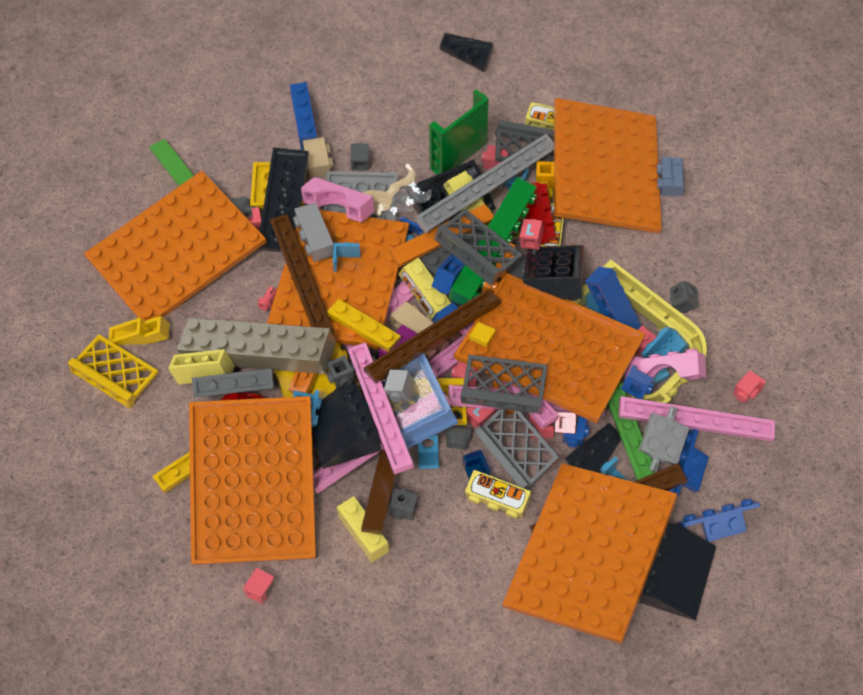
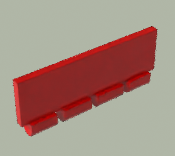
M530 183L537 186L535 192L537 198L533 205L530 204L528 206L529 212L525 219L542 221L544 232L541 245L549 244V241L556 240L550 199L548 197V187L546 183Z

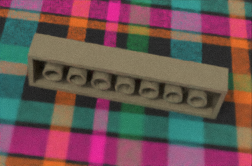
M188 318L176 350L179 354L225 349L235 365L234 367L272 368V370L326 374L327 362L331 359L336 340L330 328Z

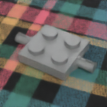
M673 406L669 407L667 417L656 413L650 414L638 450L652 458L649 471L654 473L657 472L660 462H666L671 465L678 463L689 427L679 424L674 420L678 409Z

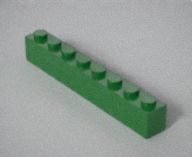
M518 177L488 225L492 231L507 243L512 242L513 232L519 230L522 223L520 222L521 218H526L529 212L528 206L530 204L533 205L537 198L535 194L537 186ZM480 240L477 245L486 246V240ZM489 241L490 246L499 247L496 241ZM477 251L482 256L487 257V251ZM490 251L491 257L500 258V252ZM465 265L450 290L449 299L463 305L480 294L478 292L481 288L483 289L485 281Z

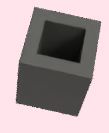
M369 143L351 144V171L369 170Z

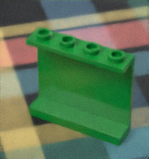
M475 89L473 91V107L445 129L435 121L429 124L430 170L436 175L461 165L487 144L489 99L485 94Z

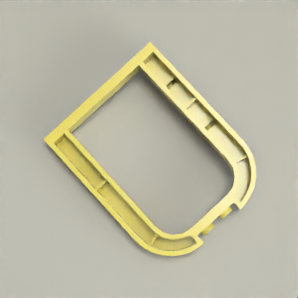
M610 260L604 266L612 268L616 272L617 278L623 286L631 306L655 324L659 331L665 327L676 329L689 344L686 350L697 349L698 352L705 354L706 360V341L697 325L614 261ZM587 284L583 286L582 299L572 302L581 306L586 303L587 294L590 292ZM676 371L659 390L653 394L644 395L642 400L671 404V398L678 392V387L681 384L685 385L689 380L681 378ZM625 392L627 397L638 399L630 395L629 393Z

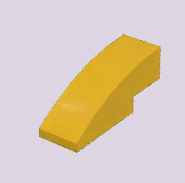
M162 316L146 321L140 317L109 327L108 340L116 345L149 344L169 339L170 323Z

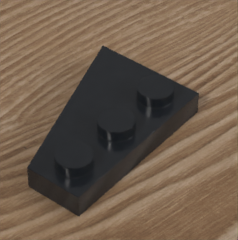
M444 33L440 43V50L485 72L493 49V43Z
M608 423L566 456L565 460L571 466L601 473V467L608 462L621 441L618 431Z

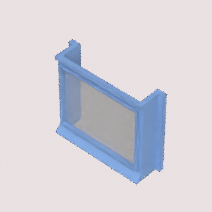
M424 353L398 369L408 370L414 380L409 401L393 402L388 398L407 449L458 424ZM387 377L381 380L383 388H385Z

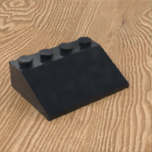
M475 160L409 186L406 192L417 214H421L426 209L449 196L443 185L451 178L464 171L471 175L473 180L479 177L481 173ZM488 193L483 197V202L493 211L496 207Z
M584 245L540 246L539 250L528 249L523 284L561 299H568L570 301L582 299L585 271Z
M356 382L335 389L321 400L319 410L316 409L315 415H318L316 427L312 426V440L323 469L381 451L378 433Z
M668 522L638 603L696 621L717 546L679 525Z

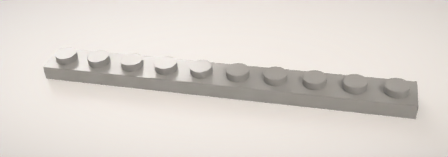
M547 134L543 135L416 216L414 220L425 234L552 153L554 151V142Z

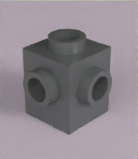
M684 280L670 288V301L672 307L676 310L686 313L699 307L698 290L694 285Z
M345 355L327 362L329 372L326 373L330 384L334 383L336 389L355 382L353 376L356 373L352 362H348Z
M394 488L389 503V515L399 520L404 518L413 521L418 505V494L411 493L407 489L399 490Z

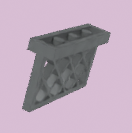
M499 120L495 129V161L502 162L523 149L524 147L520 145L518 140L525 141L529 145L547 134L554 142V130ZM501 137L509 138L510 141L505 144ZM514 144L519 150L513 152L508 146ZM505 149L509 156H500V151ZM554 151L551 153L553 155L551 158L548 159L545 156L544 158H542V160L544 162L553 161ZM537 162L530 167L536 168Z
M464 209L447 224H441L437 228L434 240L490 286L522 256L520 252L467 209ZM465 216L471 221V224L461 223V219ZM449 228H458L459 233H454ZM462 228L471 229L472 234H462ZM475 229L485 232V235H476ZM463 239H472L473 245H468ZM476 240H486V246L477 245ZM489 241H496L499 247L490 246ZM477 251H487V257L482 256ZM490 251L500 252V258L491 257ZM504 252L510 253L514 257L504 258ZM492 262L501 263V268H496Z
M469 354L460 396L461 403L541 414L548 365ZM472 361L481 362L484 367L475 373L471 368ZM494 364H500L503 370L495 375L490 367ZM515 366L523 370V373L516 378L509 371ZM534 369L543 370L542 376L536 380L529 374ZM487 370L492 378L483 383L478 375ZM507 372L512 380L503 386L498 378ZM527 375L532 383L523 388L518 380ZM474 378L481 384L476 389L467 388L468 382ZM493 381H496L501 387L495 392L490 391L486 387ZM515 383L521 391L516 394H510L507 388ZM535 386L539 390V397H530L526 391Z
M272 368L192 377L194 398L274 388V373H272Z
M500 408L483 426H478L474 432L519 487L530 491L535 487L534 483L561 457L522 411L514 410V419H505L507 409ZM495 421H501L500 433H494L490 428ZM505 421L514 422L513 433H504ZM518 422L526 424V433H517ZM504 436H513L512 447H506L503 444ZM517 436H526L525 448L516 447ZM530 436H536L539 439L538 448H529ZM516 450H525L524 462L516 460ZM529 450L538 451V462H529ZM542 451H549L553 456L548 463H542ZM528 465H537V473L531 478L528 474Z

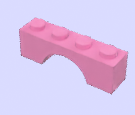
M316 177L301 187L303 203L309 205L316 202L317 207L327 204L344 206L347 218L362 223L375 212L373 196Z
M688 349L686 353L680 354L679 352H668L666 356L653 354L645 359L643 357H634L625 372L626 379L632 366L635 365L637 370L654 379L656 374L662 369L673 367L679 376L686 380L706 378L705 354L698 352L697 349Z

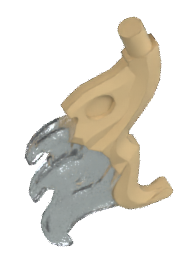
M406 164L405 167L408 170V175L404 179L390 185L388 191L368 190L362 193L373 196L375 211L373 214L381 217L384 211L389 219L399 220L400 217L396 216V212H414V209H409V206L412 203L428 201L432 190L429 189L427 193L420 191L415 182L416 174L414 169L409 164Z

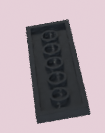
M273 147L259 230L266 238L267 243L257 250L281 252L270 224V219L287 214L295 232L296 227L293 221V217H295L294 209L302 205L301 187L305 185L309 151Z

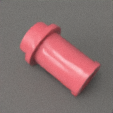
M269 287L264 296L259 298L258 307L264 311L271 309L277 291L276 288L272 292L273 287Z

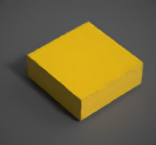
M478 322L469 335V340L487 347L495 335L496 329Z

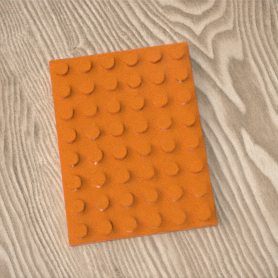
M555 98L554 216L660 233L662 225L660 189H657L659 175H657L656 116Z
M201 170L83 254L137 318L141 317L146 321L159 316L165 317L267 243V241Z
M319 210L333 244L345 242L359 243L361 253L360 257H338L337 272H334L333 256L313 262L311 255L308 256L306 253L305 241L302 242L300 239V228H295V235L326 312L340 299L385 326L399 271L398 265L389 252L390 249L406 242L410 228L409 223L368 217L361 223L347 218L346 213ZM285 262L267 324L310 327ZM328 316L334 330L333 336L336 343L357 346L366 342L368 348L379 349V346Z
M505 273L493 292L501 300V304L475 320L454 353V359L467 364L468 355L470 354L546 364L548 367L543 399L598 423L646 333L568 299H561L523 284L522 279ZM478 322L496 329L495 335L487 347L469 340V335ZM472 361V367L478 370L484 367L481 362ZM494 364L490 369L496 375L503 370V367L500 364ZM516 366L509 370L515 378L523 373V370ZM534 369L529 374L536 380L542 376L543 370ZM507 372L498 378L507 383L512 380ZM527 375L518 380L523 388L532 383ZM535 386L527 390V392L539 397V390Z
M311 397L189 402L191 565L316 559Z
M562 463L502 603L503 607L623 644L677 501V493Z

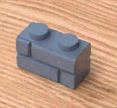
M662 157L660 164H657V175H660V178L657 179V189H660V195L682 196L684 189L683 159Z

